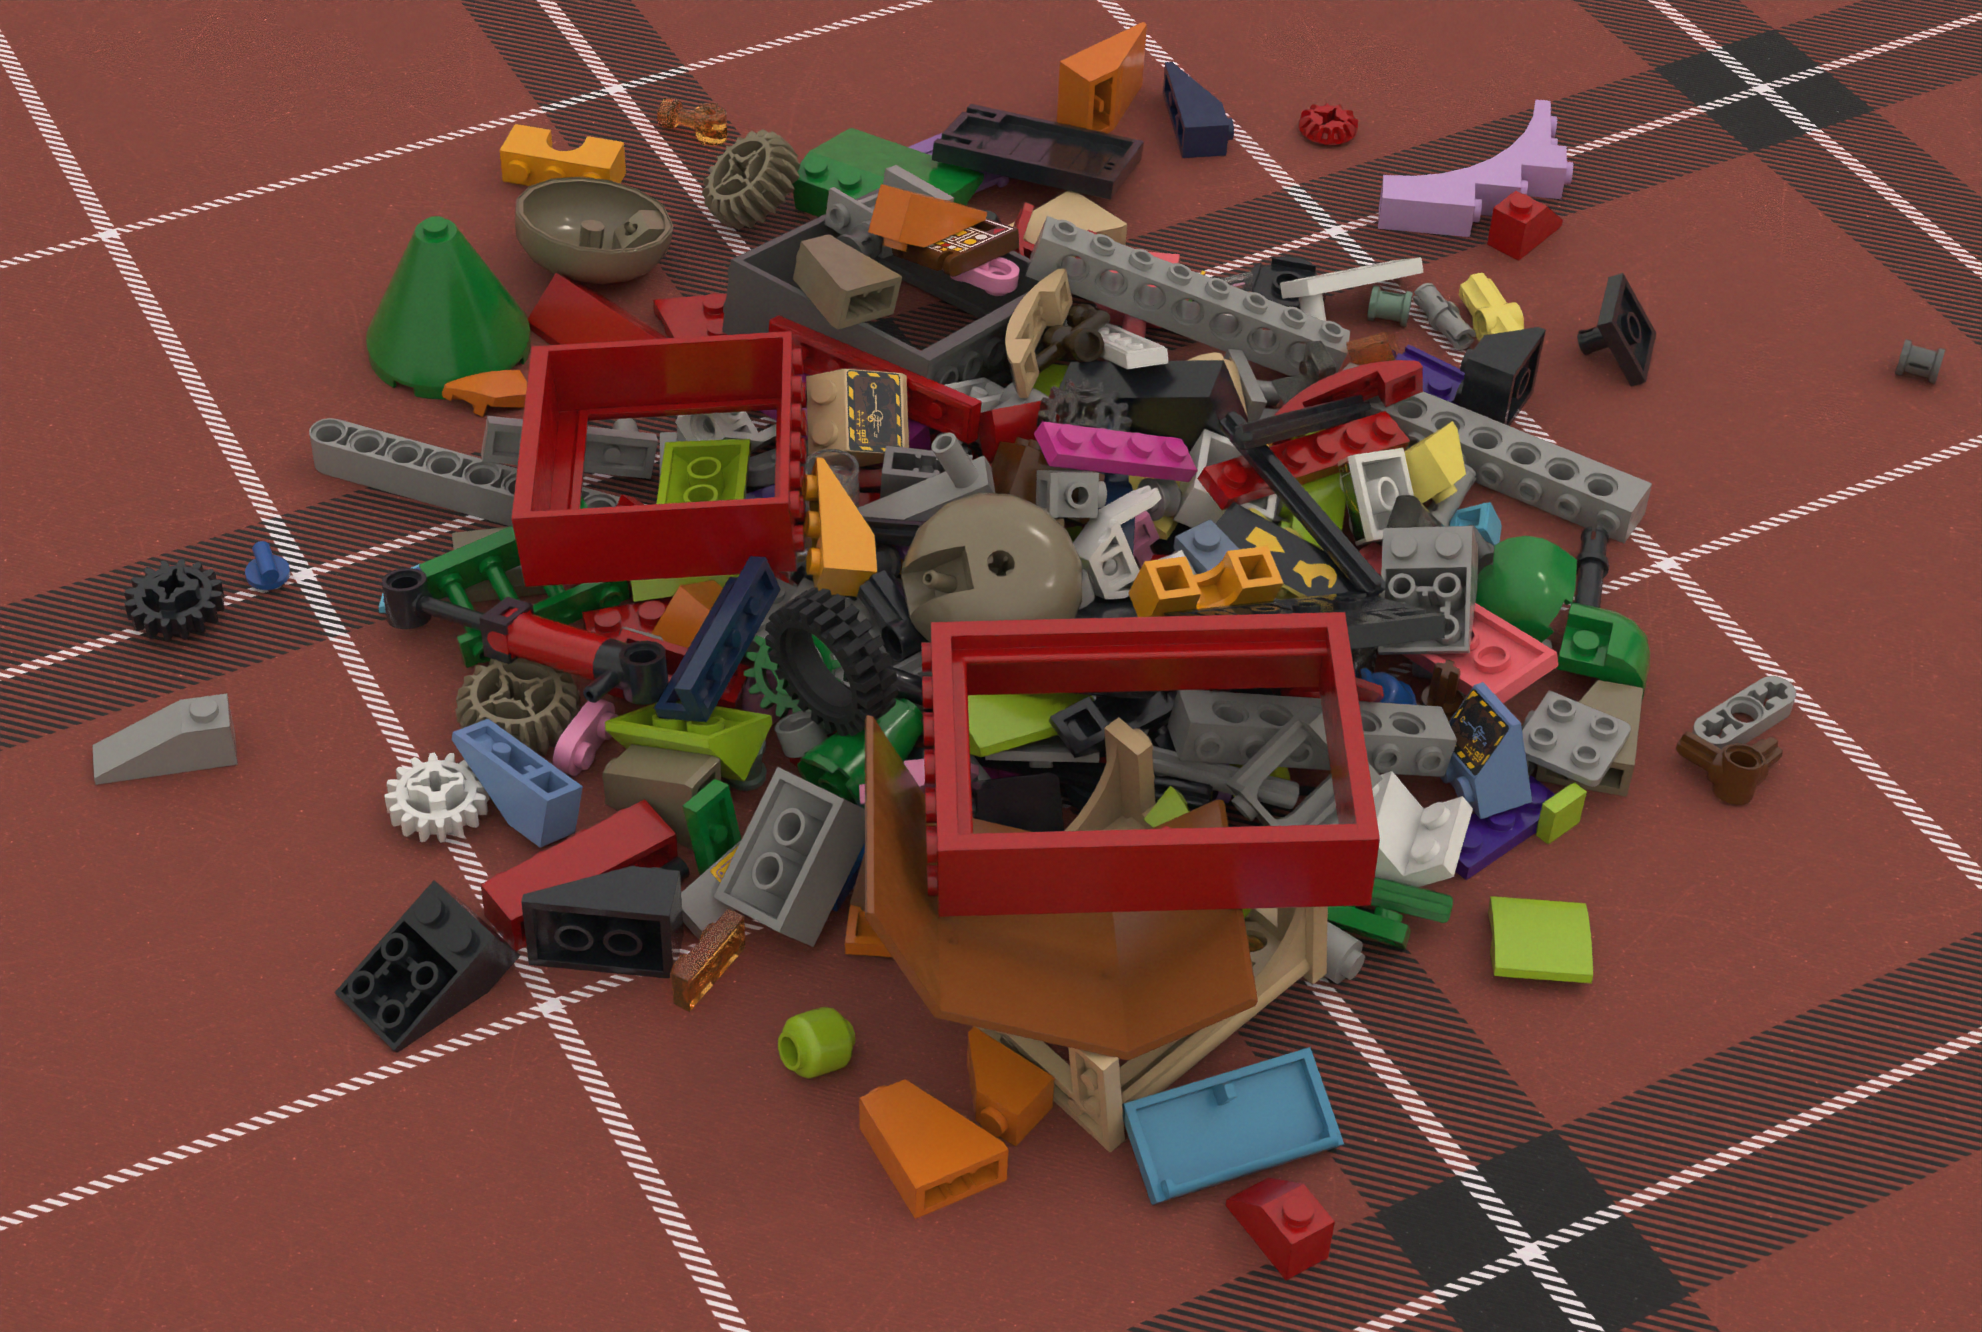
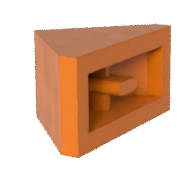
M714 580L680 585L651 634L663 638V641L689 648L723 588Z

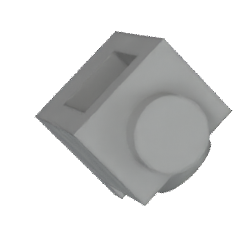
M1037 470L1036 505L1044 508L1053 518H1098V508H1103L1107 499L1106 484L1104 481H1099V473L1073 470ZM1079 487L1078 503H1074L1071 495L1073 490Z

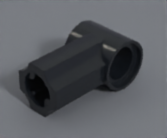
M885 570L871 575L859 587L857 596L881 628V638L885 643L883 646L886 652L890 653L892 660L902 662L922 651L921 642L929 641L913 625L909 617L904 589L893 573H886Z

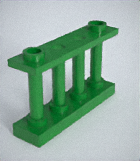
M581 496L580 509L588 508L586 502ZM513 525L419 564L420 570L427 576L428 590L433 598L442 599L448 597L450 603L475 610L464 589L489 580L500 602L506 597L520 600L505 573L521 565ZM627 581L582 583L566 591L563 585L543 586L549 598L533 604L534 615L569 625L583 619L582 612L615 607L622 601L629 599ZM463 626L466 633L458 636L457 640L466 668L478 663L489 662L491 658L484 656L481 631Z

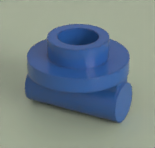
M260 541L255 543L252 547L255 559L249 562L245 569L248 584L260 590H273L285 584L290 577L288 562L280 556L273 555L268 542Z

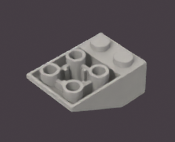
M1473 526L1383 528L1381 578L1386 582V588L1380 593V597L1425 609V614L1439 613L1445 615V638L1378 646V654L1470 653L1478 579V544Z

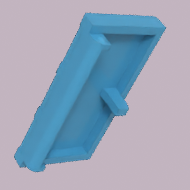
M1310 1047L1122 1104L1123 1121L1152 1205L1344 1145Z

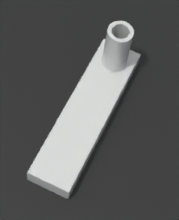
M1422 258L1392 260L1281 282L1282 299L1299 297L1301 311L1326 321L1322 293L1423 273Z

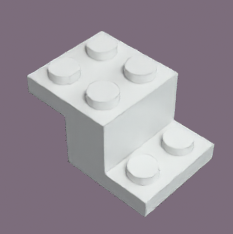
M1393 771L1381 774L1380 776L1383 779L1372 788L1380 836L1375 877L1418 888L1454 877L1473 808L1463 796L1443 803L1437 802L1427 808H1423ZM1335 809L1319 825L1338 824L1337 810Z

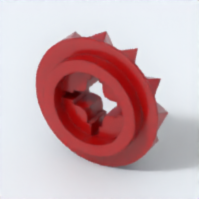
M1326 102L1324 106L1312 104L1310 109L1303 110L1298 126L1300 132L1313 142L1324 145H1337L1346 143L1356 136L1358 119L1354 117L1352 110H1343L1341 104L1330 106Z

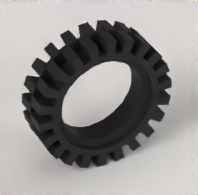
M811 588L783 605L768 618L770 621L766 623L765 630L769 635L765 637V642L767 646L773 649L768 655L771 662L780 665L775 670L778 679H787L790 684L785 688L788 695L791 697L797 694L800 698L797 706L803 712L809 708L812 710V721L817 725L824 721L825 730L831 733L837 730L840 736H847L848 734L854 736L865 729L866 715L873 716L875 720H878L895 706L896 700L894 698L898 695V687L893 683L898 680L897 673L886 668L893 663L890 653L880 652L879 648L885 645L880 635L875 638L870 635L868 631L873 625L867 618L862 622L857 619L859 609L853 604L845 609V598L839 594L832 597L831 591L823 588L819 591L818 588ZM812 634L822 641L835 655L847 676L851 690L839 682L828 670L814 645Z

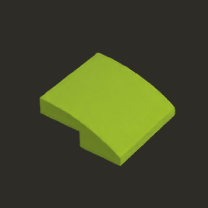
M1490 896L1488 916L1492 932L1490 956L1494 976L1592 984V941L1586 903Z

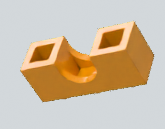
M515 124L499 150L503 182L531 186L555 178L586 177L610 180L621 184L626 174L624 142L587 136L585 142L579 148L571 151H558L553 149L551 130Z
M1268 546L1227 551L1217 566L1193 575L1186 556L1145 561L1128 594L1138 617H1165L1164 613L1274 601L1284 583Z

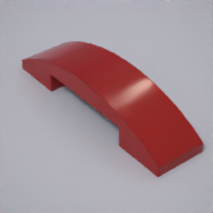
M1394 360L1375 362L1346 369L1307 387L1289 400L1275 415L1354 395H1362L1364 401L1379 396L1384 406L1388 407L1423 392V366L1419 361ZM1292 438L1271 443L1269 447L1290 441Z

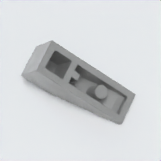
M227 693L179 700L93 744L95 785L238 765L235 729Z

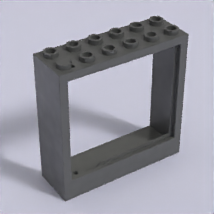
M878 188V189H876V190H874V191H872V192H870V193H868V194H866V195H864V196H862V197H860V198H858V199H856V200L858 201V200H861V199H863V198H866V197L872 196V195H874V194H877V193H879V189H880V188ZM826 214L731 259L728 268L729 279L726 301L723 306L724 320L722 332L728 335L769 333V320L780 315L943 385L983 377L1001 385L1012 379V376L1007 373L1004 367V360L1007 356L1005 345L1007 326L1017 305L1040 282L1025 276L1030 259L1015 251L1000 256L1014 262L1020 270L1017 288L1004 296H993L979 287L966 282L956 281L949 275H946L943 269L936 271L894 255L883 259L877 256L873 260L901 275L903 281L979 318L920 351L865 322L839 330L834 328L793 280L797 262L796 255L801 241L828 234L835 238L841 236L840 233L824 225ZM1046 326L1035 349V356L1044 350L1043 337L1052 326Z

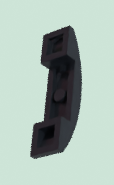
M1178 690L1158 691L1155 696L1148 699L1102 696L1092 701L1088 696L1050 716L1048 721L1073 757H1083L1106 749L1104 728L1118 717L1132 729L1138 728L1143 732L1169 718Z

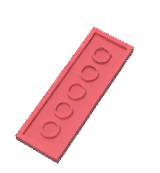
M1372 542L1359 552L1381 576L1382 546ZM1476 603L1470 653L1402 654L1430 673H1433L1436 663H1445L1446 660L1454 661L1455 667L1461 671L1457 690L1468 695L1474 685L1484 682L1502 703H1505L1558 667L1556 651Z

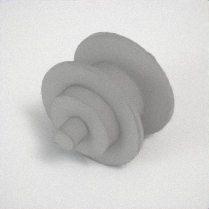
M1143 479L1137 489L1149 485L1151 490L1158 488L1161 499L1153 507L1146 510L1150 514L1152 521L1159 520L1163 516H1175L1181 506L1182 494L1177 483L1174 480Z

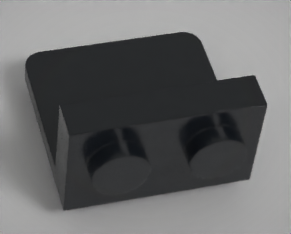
M1044 772L971 782L973 818L1031 832L1064 831L1060 780L1054 773Z

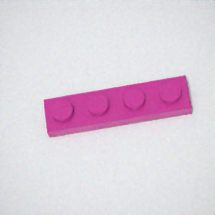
M1043 421L1034 433L1048 465L1052 467L1189 482L1198 471L1188 452L1187 446L1179 438Z

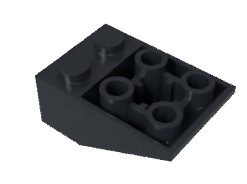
M433 880L334 993L388 1046L398 1053L487 994L521 955L461 899Z

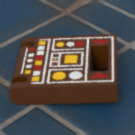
M986 218L985 221L925 248L908 244L906 251L892 248V253L896 257L904 258L936 271L943 269L946 275L956 277L1018 249L1019 232L1017 228Z

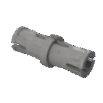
M1432 283L1422 284L1415 290L1414 293L1417 295L1413 296L1415 304L1425 312L1432 328L1436 331H1441L1456 350L1466 349L1474 342V339L1471 337H1476V333L1461 318L1459 308L1453 302L1445 300Z

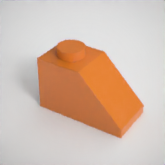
M975 1026L968 1032L967 1067L975 1120L993 1136L1002 1137L1016 1147L1053 1108L1055 1077Z

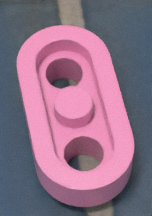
M998 257L956 277H950L956 281L966 282L979 287L990 295L1004 296L1017 288L1020 270L1014 262Z
M603 699L596 703L590 701L585 703L561 734L556 744L553 755V765L572 776H576L582 770H587L590 767L595 753L603 741L612 738L605 731V721L618 717L615 714L613 703Z

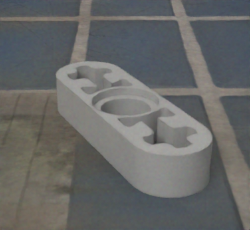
M1777 676L1764 677L1700 716L1695 721L1692 732L1720 749L1734 743L1746 744L1791 714L1796 698V689L1792 683L1784 678ZM1765 698H1767V699H1769V700L1766 701V704H1765V707H1764L1763 705H1764V702H1765ZM1737 712L1746 713L1755 721L1749 723L1741 722L1735 719L1732 714ZM1722 728L1723 730L1721 733V737L1719 738L1717 735L1720 734Z

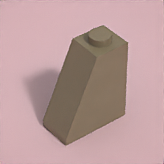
M829 234L801 241L796 255L797 262L793 280L831 326L839 330L894 314L902 280L901 275Z
M1597 680L1579 701V703L1623 720L1631 726L1627 741L1599 785L1595 787L1587 786L1540 765L1537 767L1535 779L1565 786L1575 782L1583 789L1627 797L1635 767L1643 688Z
M631 744L618 758H613L604 769L602 779L604 782L605 804L619 811L645 799L676 833L677 843L693 851L682 806L713 779L721 781V761L713 755Z

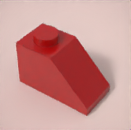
M1515 190L1493 208L1487 245L1519 261L1562 226L1563 220L1548 206Z
M1268 1177L1226 1199L1225 1206L1285 1280L1294 1277L1329 1257L1335 1221L1304 1184Z

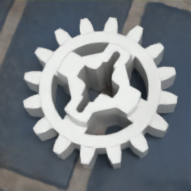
M435 752L430 753L428 762L424 763L414 757L411 759V769L398 767L396 769L397 779L387 781L388 793L385 794L387 813H390L391 824L393 827L401 825L403 835L406 837L415 831L419 832L420 842H425L430 834L437 835L440 843L445 842L446 833L453 832L459 838L463 837V826L468 825L477 828L479 826L478 815H487L488 812L487 801L490 800L488 793L465 760L459 764L455 762L454 753H449L445 760H438Z

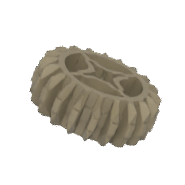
M762 129L757 134L753 131L749 132L745 139L738 137L734 145L731 147L726 146V151L721 156H716L718 160L716 164L709 167L710 175L703 181L706 186L702 192L705 198L704 204L722 224L725 223L728 227L734 226L740 230L744 226L752 228L757 220L763 223L768 214H776V208L781 203H786L785 197L787 194L795 190L792 183L800 177L797 173L801 165L797 160L798 155L787 141L773 131L768 133Z
M517 658L511 664L491 659L488 667L476 665L473 675L464 676L462 688L458 689L456 697L457 708L455 709L457 722L460 723L461 729L485 719H490L531 750L546 757L548 747H556L561 734L580 711V693L570 673L523 658Z

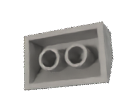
M777 767L713 898L779 933L814 947L865 843V809Z

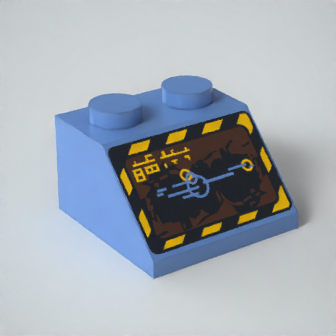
M1484 682L1476 684L1449 721L1457 742L1445 776L1441 777L1445 784L1450 783L1454 787L1457 797L1463 796L1476 815L1483 819L1531 803L1532 796L1521 722Z

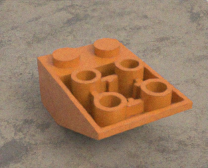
M1141 22L1060 61L1057 105L1058 123L1109 133L1115 129L1142 87L1147 30L1145 22Z

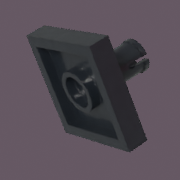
M1624 273L1608 277L1597 326L1578 331L1577 339L1584 355L1609 348L1632 387L1645 383L1647 380L1657 333Z

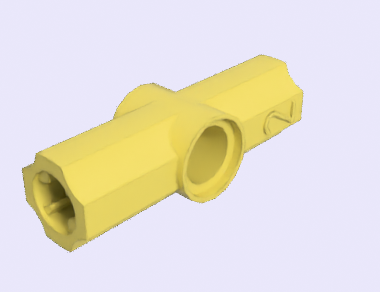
M1484 273L1472 274L1467 281L1460 284L1459 297L1473 317V329L1479 342L1484 335L1524 329V317L1520 306L1516 302L1507 303L1493 281L1487 278Z

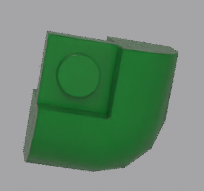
M1519 536L1503 540L1494 546L1493 565H1487L1478 574L1476 604L1542 643L1554 632L1549 625L1559 613L1563 603L1568 605L1573 602L1576 586L1577 559L1558 545L1543 538Z
M1572 602L1556 669L1599 678L1601 681L1643 688V700L1650 668V650L1647 635L1633 620L1616 611Z

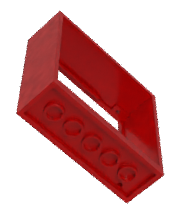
M792 331L532 346L511 518L525 587L737 575L741 573L750 556L766 557L773 572L797 571V552H805L804 526L798 525V522H804L806 515L804 495H800L802 493L805 467L800 464L807 463L805 438H801V436H807L806 411L802 410V408H807L806 382H802V377L797 376L804 373L802 348L794 349ZM777 410L775 497L580 509L588 421Z

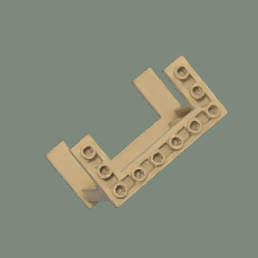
M1118 717L1104 728L1107 763L1103 774L1088 802L1065 831L1153 828L1143 820L1156 804L1153 745L1142 730L1138 728L1132 729ZM1328 907L1252 909L1244 919L1247 936H1255L1266 945L1259 951L1250 952L1258 997L1256 1006L1131 1059L1120 1068L1118 1057L1068 1047L1069 1065L1043 1041L980 1027L976 1028L1054 1076L1053 1101L1111 1153L1125 1141L1122 1104L1163 1092L1302 976L1313 985L1327 974Z

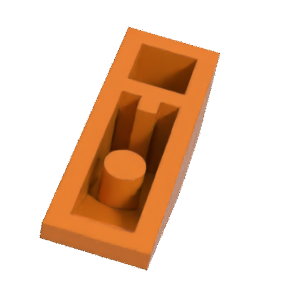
M881 184L868 232L884 237L882 245L893 249L906 251L908 244L925 248L985 221L988 212Z

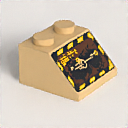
M840 369L806 376L808 458L815 462L817 457L824 458L832 472L883 463L886 446L909 448L907 376L905 374Z

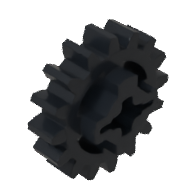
M180 559L176 566H169L166 561H161V569L155 571L150 567L144 568L146 577H133L131 579L133 588L125 589L126 602L124 604L128 620H132L134 630L140 631L145 629L147 638L150 639L158 633H162L164 641L168 642L173 637V634H180L184 640L189 639V631L195 629L200 633L206 632L204 623H217V612L224 611L225 609L223 601L225 597L221 579H216L213 569L203 571L201 562H197L191 567H186L185 559Z

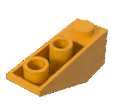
M817 457L811 475L805 474L802 482L804 501L809 502V511L806 512L804 521L805 538H811V547L808 549L806 558L807 575H813L814 588H818L819 591L824 588L830 590L831 595L839 594L842 596L858 597L859 587L871 575L877 573L875 535L824 458Z

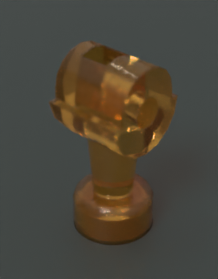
M667 96L662 100L657 113V122L660 126L675 128L678 124L694 129L696 138L702 145L715 146L726 142L727 113L724 108L718 106V103H704L696 107L695 110L683 109V105L678 99Z

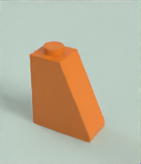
M904 1079L889 1086H879L867 1095L859 1098V1129L915 1219L1007 1180L1009 1150L1005 1143L908 1080Z

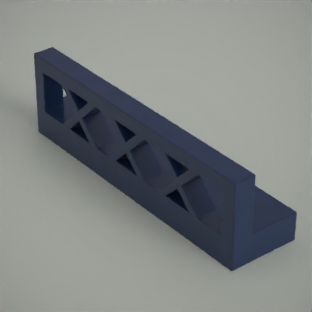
M750 556L738 577H729L654 708L659 718L698 722L708 721L781 590L766 557ZM678 698H680L682 704L676 703Z

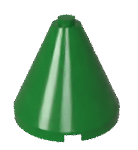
M432 216L416 226L370 322L366 334V344L372 369L387 385L395 388L397 386L396 382L413 387L416 397L445 400L442 396V391L446 383L474 374L510 370L519 361L521 364H525L531 349L529 321L522 308L458 227L448 219Z

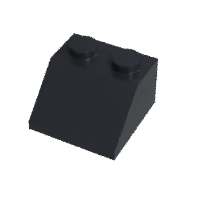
M1534 327L1484 335L1475 349L1469 348L1462 359L1460 371L1465 373L1464 380L1457 389L1455 403L1463 408L1510 426L1534 392L1546 329Z

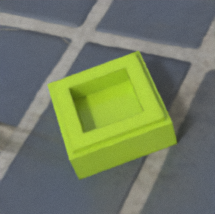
M1574 782L1542 804L1536 836L1546 844H1550L1580 822L1587 791Z

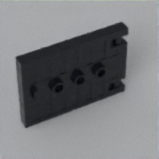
M970 104L966 112H962L942 133L941 139L937 138L934 141L932 160L1111 200L1141 160L1144 141Z
M1359 591L1164 613V616L1345 612L1351 649L1445 638V615L1439 613L1425 614V609L1377 596L1366 597V593Z

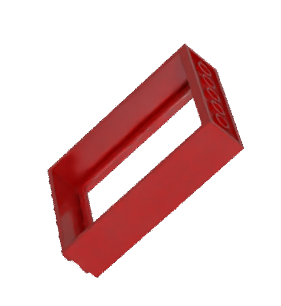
M1345 612L931 622V642H921L922 672H932V676H922L923 709L933 708V712H923L924 746H934V749H924L925 784H935V787H925L926 823H936L935 826H926L927 863H937V865H927L928 896H938L939 917L1371 905L1380 836ZM1319 687L1338 824L1170 828L1164 826L1161 829L973 834L968 695Z

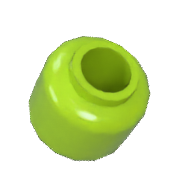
M820 1007L797 1014L786 1021L778 1038L779 1055L789 1070L794 1071L800 1077L812 1079L847 1066L852 1057L856 1039L855 1032L851 1023L844 1019L834 1008Z

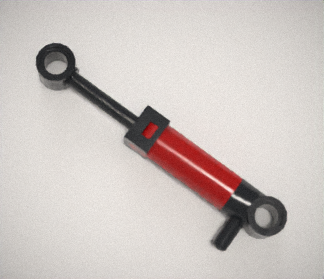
M402 568L394 570L382 578L387 622L390 626L398 629H414L427 624L431 617L434 616L479 630L482 634L485 657L511 664L517 658H523L592 680L583 690L585 698L592 703L599 701L613 688L623 690V696L631 703L639 705L657 703L669 683L666 649L657 642L647 640L629 644L534 615L533 604L511 597H506L486 613L478 612L433 598L428 590L427 576L419 569Z

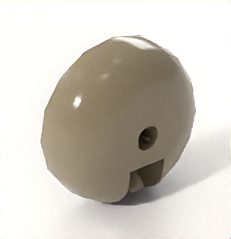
M586 177L549 179L531 185L516 199V238L533 262L554 274L558 273L576 282L600 285L627 282L646 275L666 255L671 243L674 226L665 207L658 200L636 188L610 180Z
M976 493L948 502L918 528L902 564L901 578L909 617L915 628L929 642H931V622L1075 619L1082 603V562L1068 531L1044 508L1013 494Z

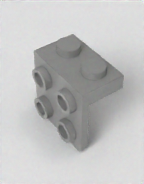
M1549 690L1536 711L1531 710L1528 713L1522 726L1528 775L1531 776L1537 765H1540L1582 784L1595 787L1600 784L1627 741L1631 726L1623 720Z

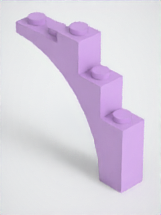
M1536 100L1533 117L1525 132L1509 148L1491 159L1471 167L1439 174L1417 176L1383 175L1379 201L1378 229L1470 237L1472 222H1479L1481 215L1492 216L1493 208L1515 190L1530 197L1561 199L1564 184L1570 185L1572 181L1573 162H1567V146L1557 145L1558 139L1555 138L1557 116H1551V101Z

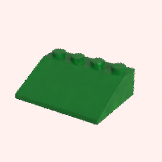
M849 128L810 150L800 163L801 165L797 171L800 177L792 185L795 189L793 191L795 209L820 217L826 214L830 188L835 187L856 200L880 188V185L883 184L885 169L894 165L903 168L954 197L955 203L965 206L983 182L984 174L969 168L933 161L932 155L854 128Z

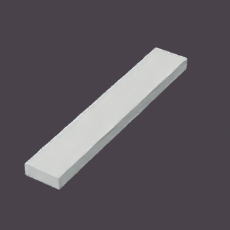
M1107 323L1098 330L1104 341V348L1100 357L1121 367L1133 369L1169 363L1167 348L1110 323Z

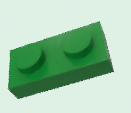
M713 779L682 806L700 876L742 840L729 785L717 779Z
M1356 906L1328 907L1327 921L1336 927L1404 950L1406 949L1411 930L1409 925L1402 923L1403 915L1381 907H1376L1374 914L1355 908Z

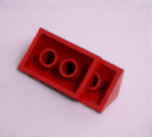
M555 273L528 317L530 330L549 345L667 339L592 288L558 273Z

